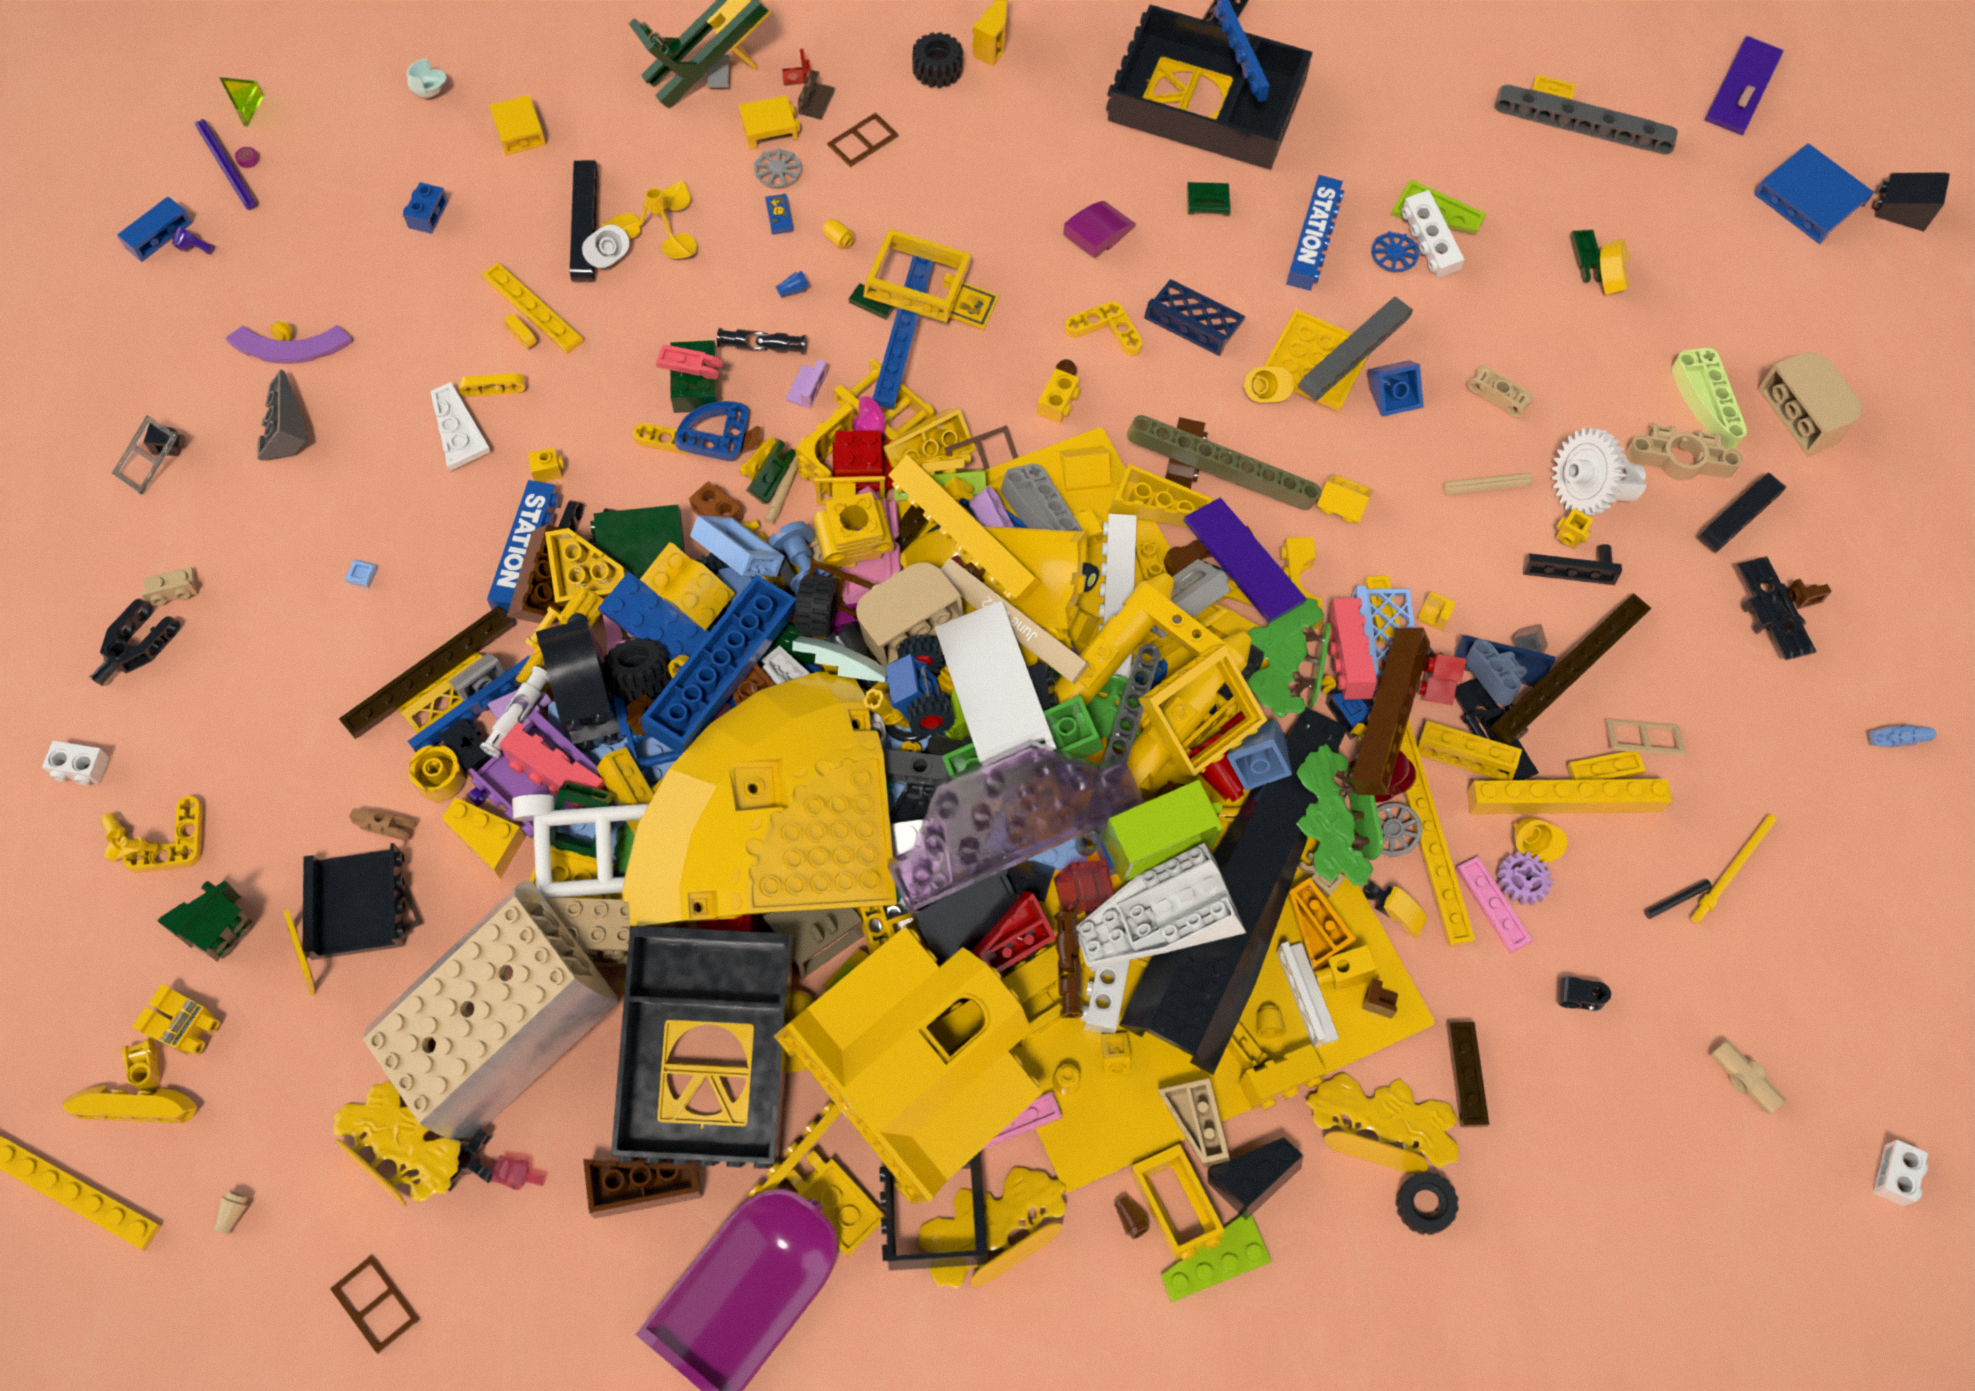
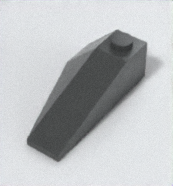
M280 369L269 384L265 404L268 410L261 424L265 427L264 436L261 435L258 439L257 459L261 461L295 455L299 448L305 446L308 438L306 436V425L286 373Z

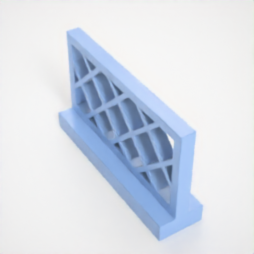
M1356 586L1352 598H1361L1362 600L1359 614L1365 616L1364 636L1369 637V655H1372L1376 678H1379L1383 671H1378L1377 662L1381 658L1385 660L1386 653L1390 649L1391 638L1383 633L1389 625L1395 630L1396 628H1401L1394 622L1399 615L1407 620L1408 626L1406 628H1415L1410 589H1366V586ZM1370 596H1378L1384 603L1377 608L1370 602ZM1394 596H1404L1405 605L1402 608L1391 601ZM1386 604L1397 611L1391 619L1381 612ZM1376 615H1379L1387 623L1381 630L1372 622ZM1379 635L1389 644L1384 651L1375 646V640Z

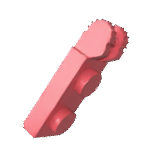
M665 344L662 345L656 361L658 368L697 376L702 375L704 378L714 380L719 376L715 368H720L723 364L719 357Z

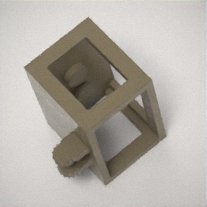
M853 908L768 913L763 917L767 933H784L795 936L793 969L801 980L864 937L862 919ZM847 932H849V934H847L846 936H844L843 938H841L839 941H837L836 943H834L833 945H831L829 948H827L826 950H824L823 952H821L819 955H817L816 957H814L813 959H811L809 962H807L806 964H803L804 962H806L807 960H809L810 958H812L814 955H816L817 953H819L820 951H822L824 948H826L827 946H829L830 944H832L834 941H836L837 939H839L840 937H842L844 934H846Z

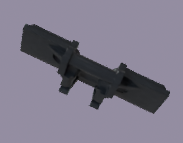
M1768 557L1738 563L1737 567L1753 596L1742 604L1744 612H1748L1753 608L1759 619L1753 626L1755 634H1759L1765 628L1767 631H1771L1785 661L1816 653L1817 651L1804 628L1806 621L1799 615L1788 594L1790 590L1784 583L1781 584ZM1761 584H1768L1770 592L1764 591L1761 588Z
M1477 678L1457 686L1455 698L1466 715L1462 719L1464 724H1468L1474 735L1487 738L1479 725L1481 723L1491 740L1506 744L1490 728L1514 706L1513 703L1502 709L1498 707L1497 703ZM1482 706L1487 710H1484L1482 708L1477 710L1476 707ZM1528 728L1509 744L1510 746L1522 749L1513 780H1525L1539 773L1519 741L1529 731ZM1499 769L1500 772L1509 774V772Z

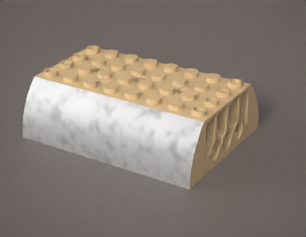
M526 881L518 884L371 1022L364 1031L363 1041L421 1125L445 1138L469 1142L479 1128L483 1129L613 1009L620 1000L534 883ZM508 966H511L513 976L507 981L504 977V972ZM472 1002L474 1004V1013L469 1017L466 1013V1006ZM431 1038H434L436 1041L434 1051L428 1044Z

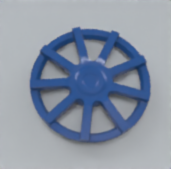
M1388 231V233L1377 236L1371 248L1372 257L1375 262L1383 269L1392 272L1409 270L1417 263L1419 258L1417 242L1415 243L1406 233L1400 234ZM1389 237L1391 244L1385 242L1383 239ZM1393 237H1397V238H1401V239H1400V241L1396 244ZM1404 240L1409 243V245L1401 246ZM1378 243H1380V244H1382L1383 246H1385L1386 248H1375V247H1376V245H1377ZM1413 248L1415 254L1406 252L1405 250ZM1376 253H1386V256L1378 260ZM1403 256L1410 257L1414 260L1411 264H1409ZM1387 259L1392 261V268L1383 265V262ZM1401 260L1405 268L1396 269V262Z

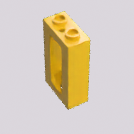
M1180 1144L1132 1165L1131 1175L1174 1261L1181 1258L1183 1261L1189 1260L1197 1255V1250L1204 1247L1207 1250L1212 1249L1221 1243L1225 1230ZM1166 1169L1173 1170L1204 1230L1201 1236L1188 1242L1180 1241L1150 1182L1151 1176Z

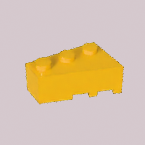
M454 797L442 817L448 829L486 864L499 879L502 878L526 838L520 826Z
M1312 1044L1285 1054L1283 1058L1275 1062L1270 1060L1264 1063V1067L1256 1071L1253 1068L1246 1070L1239 1084L1253 1111L1259 1108L1262 1111H1266L1275 1106V1101L1282 1097L1288 1100L1300 1093L1298 1090L1305 1086L1308 1089L1318 1086L1322 1083L1321 1079L1327 1071Z

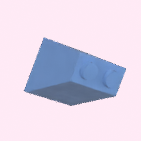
M1277 719L1265 722L1257 729L1258 732L1243 738L1241 745L1228 750V760L1245 791L1292 775L1285 734Z

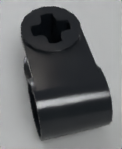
M1562 977L1559 979L1558 1005L1561 1007L1598 1011L1611 999V990L1605 983L1582 980L1576 977Z

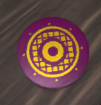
M242 147L235 153L238 165L243 168L253 167L259 159L255 149L252 147Z

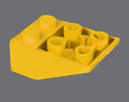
M994 0L991 7L986 8L983 16L972 27L973 57L991 66H994L1004 54L1008 0Z

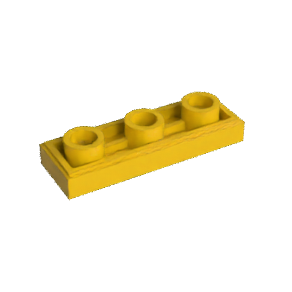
M1157 539L1135 544V554L1143 581L1162 573H1167Z

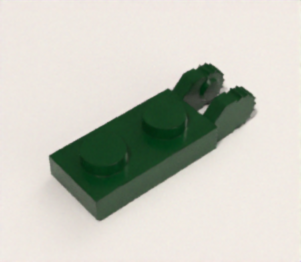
M1594 230L1572 231L1570 237L1579 269H1581L1583 283H1588L1591 280V268H1594L1593 275L1596 282H1602L1600 251Z
M778 440L774 444L746 489V492L762 504L768 503L790 467L788 465L796 453L795 450L789 448L781 459L778 458L785 446L782 440Z

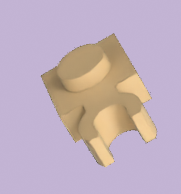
M1309 853L1307 859L1311 861L1312 866H1307L1304 862H1301L1298 867L1303 873L1311 874L1312 881L1329 898L1346 877L1340 873L1338 878L1329 882L1323 876H1319L1315 870L1314 854Z

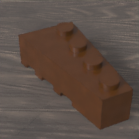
M547 524L532 531L507 617L540 624L548 613L547 609L549 606L561 612L563 611L564 606L555 602L545 532L564 528ZM556 617L553 623L558 622L559 619Z
M583 1159L589 1214L594 1219L702 1198L699 1172L695 1165Z

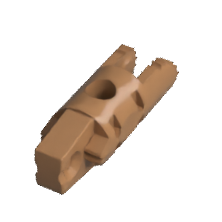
M353 808L349 815L351 822L358 825L362 830L404 841L408 840L409 834L404 830L398 829L397 826L413 829L416 825V821L413 819L373 809H368L367 811Z

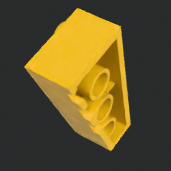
M1128 464L1108 513L1137 515L1136 518L1189 528L1183 521L1184 517L1211 503L1213 498Z

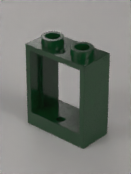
M565 780L559 788L555 810H563L565 801L591 808L609 807L612 805L614 793ZM560 825L550 827V845H553L556 849L576 851L582 856H597L596 834L594 840L590 841L560 833Z

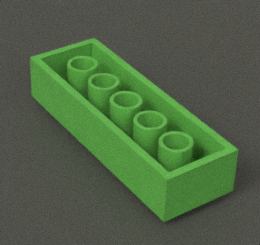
M1081 695L1043 711L1058 753L1053 755L1048 753L997 773L993 775L994 778L989 780L985 779L974 743L943 755V761L957 796L965 810L1103 750L1104 747ZM1042 740L1040 742L1019 749L997 759L991 760L988 763L989 765H993L1015 755L1021 754L1038 746L1046 744L1045 740Z

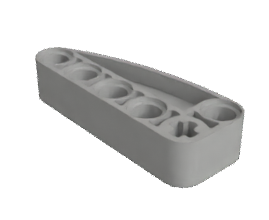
M1028 464L1010 468L1006 471L1001 486V493L1028 528L1083 531L1042 466Z

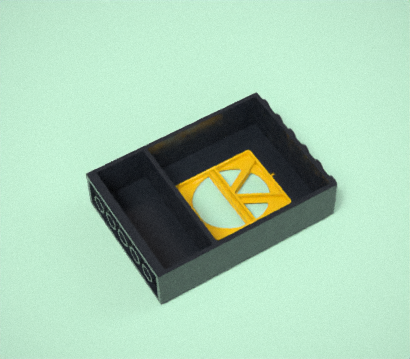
M1150 4L1147 12L1143 11L1141 25L1136 26L1133 37L1134 41L1130 40L1128 54L1124 55L1121 61V70L1117 69L1115 83L1109 87L1107 96L1110 99L1106 106L1108 121L1272 170L1304 88L1313 52L1244 32L1269 83L1267 99L1258 102L1255 94L1251 92L1248 79L1243 75V68L1236 60V53L1230 47L1229 38L1223 32L1222 25ZM1191 72L1192 75L1188 85H1184L1173 73ZM1201 75L1211 80L1218 87L1222 96L1219 109L1208 117L1186 111ZM1163 77L1167 78L1181 91L1178 93L1154 95L1155 86ZM1180 101L1178 108L1163 104Z
M630 926L611 1156H619L618 1161L634 1162L639 1160L640 1157H646L645 1162L662 1163L667 1158L673 1159L672 1164L684 1165L692 1163L693 1160H700L699 1165L716 1166L720 1161L727 1162V1167H743L746 1163H754L753 1168L770 1169L773 1164L780 1161L787 1052L775 1039L774 1035L789 1023L795 936L784 933ZM716 1025L727 1029L739 1040L745 1051L748 1067L667 1063L674 1044L684 1033L697 1026ZM667 1074L694 1075L679 1099L675 1100L668 1086ZM707 1076L722 1107V1112L708 1116L693 1114L686 1110V1106ZM719 1076L746 1078L744 1089L734 1103L730 1101Z

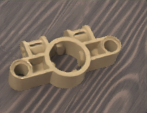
M1657 423L1650 425L1648 436H1636L1625 453L1631 463L1659 467L1664 473L1676 480H1690L1698 474L1729 478L1743 461L1741 453L1737 450L1721 447L1720 433L1713 435L1696 430L1694 434L1686 432L1676 434V426H1671L1670 428L1657 426ZM1681 448L1690 452L1695 458L1694 465L1683 464L1676 460L1672 455L1673 450L1671 449Z

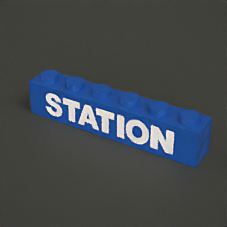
M1318 175L1286 285L1311 291L1313 283L1318 284L1321 271L1317 270L1318 266H1323L1326 254H1322V251H1327L1331 239L1327 237V234L1332 235L1335 222L1331 220L1332 218H1337L1340 206H1337L1336 203H1341L1345 191L1341 190L1342 180Z
M528 480L487 597L491 610L499 606L504 613H508L532 531L547 524L553 525V513L560 504V494H558L554 484Z

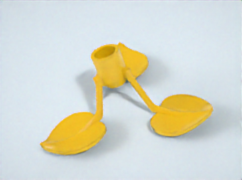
M684 180L662 191L658 188L648 189L645 192L647 203H643L640 221L635 214L623 213L601 223L602 227L605 225H616L622 228L628 238L632 239L640 234L639 226L643 225L648 209L654 215L661 214L670 238L665 240L661 246L665 256L672 259L690 257V255H694L697 251L696 241L691 235L684 232L677 234L675 237L672 235L664 210L667 208L672 211H678L690 204L691 198Z

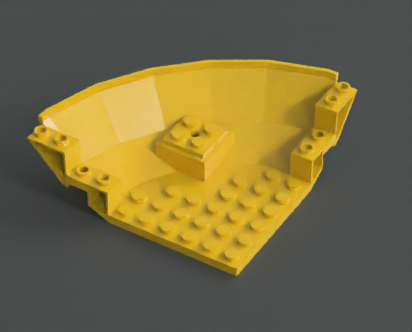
M815 672L759 690L709 724L671 765L636 827L622 887V903H629L630 926L679 925L686 921L735 919L749 914L897 905L884 753L878 732L871 731L869 709L865 707L863 702L866 696L855 678L830 675L829 672ZM852 721L858 723V729L852 726ZM750 784L757 787L756 793L749 791L748 787ZM695 903L700 904V912L694 911L693 905Z

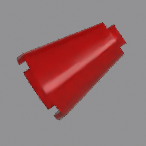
M1225 732L1214 736L1200 747L1193 749L1188 756L1189 759L1196 756L1224 735ZM1227 750L1221 760L1214 763L1211 762L1205 767L1206 770L1203 773L1199 772L1198 774L1225 801L1230 799L1234 802L1245 794L1243 793L1244 787L1228 760Z

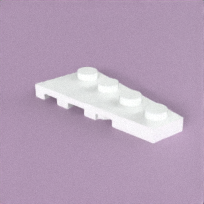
M449 382L430 391L449 472L490 453L491 451L452 383Z

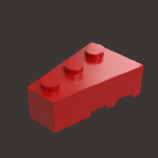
M1024 891L971 952L989 967H993L998 972H1001L1057 937L1035 895Z

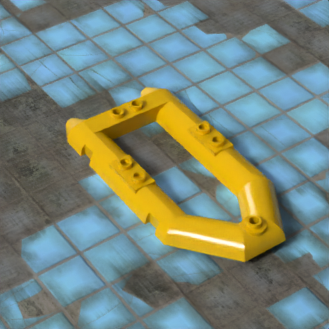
M1162 573L1138 584L1122 603L1124 608L1117 616H1112L1080 653L1079 657L1090 665L1078 681L1073 684L1062 675L1057 681V685H1054V693L1058 695L1059 704L1081 695L1085 706H1087L1154 625L1196 657L1213 645H1225L1240 672L1247 666L1252 639L1243 631L1220 639L1171 601L1175 580L1169 574ZM1176 617L1181 622L1176 624L1172 619ZM1195 632L1201 637L1194 638L1192 633ZM1216 664L1174 693L1161 708L1180 744L1186 741L1219 700L1217 692L1224 684H1227ZM1151 721L1132 744L1111 811L1133 805L1143 793L1140 786L1149 776L1154 780L1172 758ZM1113 768L1105 772L1110 778L1116 777V772ZM1055 770L1016 787L1015 798L1053 828L1061 827L1083 819L1096 775L1062 785L1056 780L1058 770ZM1050 790L1052 795L1045 797L1043 791ZM1097 791V796L1101 801L1109 800V796L1105 791ZM1090 814L1089 818L1094 817V816H1098V815H1097V814Z

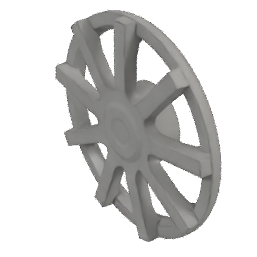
M780 148L762 152V155L754 164L757 179L764 185L774 188L791 185L798 179L801 173V162L795 156V153L781 150ZM777 154L776 160H773L770 155ZM780 154L786 155L783 160H780ZM766 158L770 164L762 163L761 161ZM791 158L796 162L786 164ZM758 167L769 168L758 173ZM797 167V174L787 168ZM770 173L771 176L768 182L764 181L761 178L762 176ZM786 174L793 177V179L787 183L784 179V176ZM774 178H780L782 184H772Z
M1389 803L1377 808L1378 813L1386 809L1389 819L1385 822L1379 818L1380 824L1384 826L1381 829L1382 834H1384L1383 843L1388 839L1391 841L1390 851L1382 849L1381 854L1389 857L1409 854L1422 837L1420 818L1414 810L1403 804ZM1390 807L1402 808L1397 819H1393ZM1406 811L1413 815L1414 819L1406 823L1401 822ZM1417 823V833L1405 831V828ZM1403 835L1415 838L1410 846L1402 838ZM1399 840L1405 849L1394 852L1395 841Z

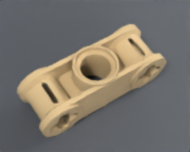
M1480 366L1476 371L1475 377L1471 378L1467 383L1471 392L1486 399L1514 418H1521L1527 405H1530L1534 400L1533 395L1528 390L1519 387L1488 366Z

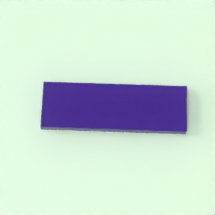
M1746 35L1705 121L1743 136L1784 50ZM1749 85L1755 89L1744 108L1739 106L1738 102L1745 88Z
M1221 497L1184 517V523L1268 623L1275 621L1306 602L1307 598Z

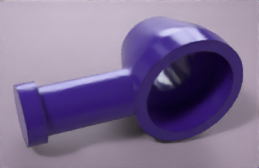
M177 227L174 232L172 244L179 250L185 252L190 247L195 246L209 255L214 252L215 246L213 244H208L198 239L184 228Z

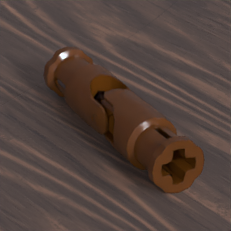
M1060 912L1054 915L1058 927L1056 950L1059 955L1058 990L1059 995L1062 997L1060 1017L1073 1019L1084 1015L1083 1010L1080 1008L1082 982L1078 959L1079 935L1076 934L1075 927L1077 913ZM1064 972L1073 973L1072 977L1066 980L1064 978Z

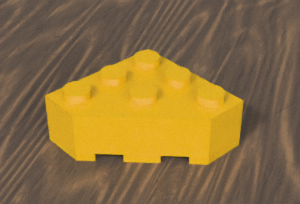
M569 528L545 532L555 602L561 606L568 604L580 585L602 598H606L629 572Z

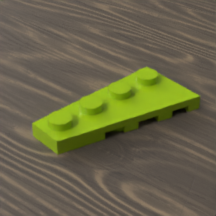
M1410 179L1391 212V216L1404 219L1402 208L1405 199L1429 190L1449 229L1476 234L1486 217V213Z

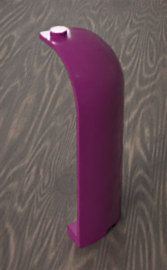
M784 1189L765 1191L747 1200L729 1217L635 1335L701 1391H743L814 1300L831 1274L837 1254V1236L832 1223L821 1212L823 1206L813 1198L807 1201L797 1193Z

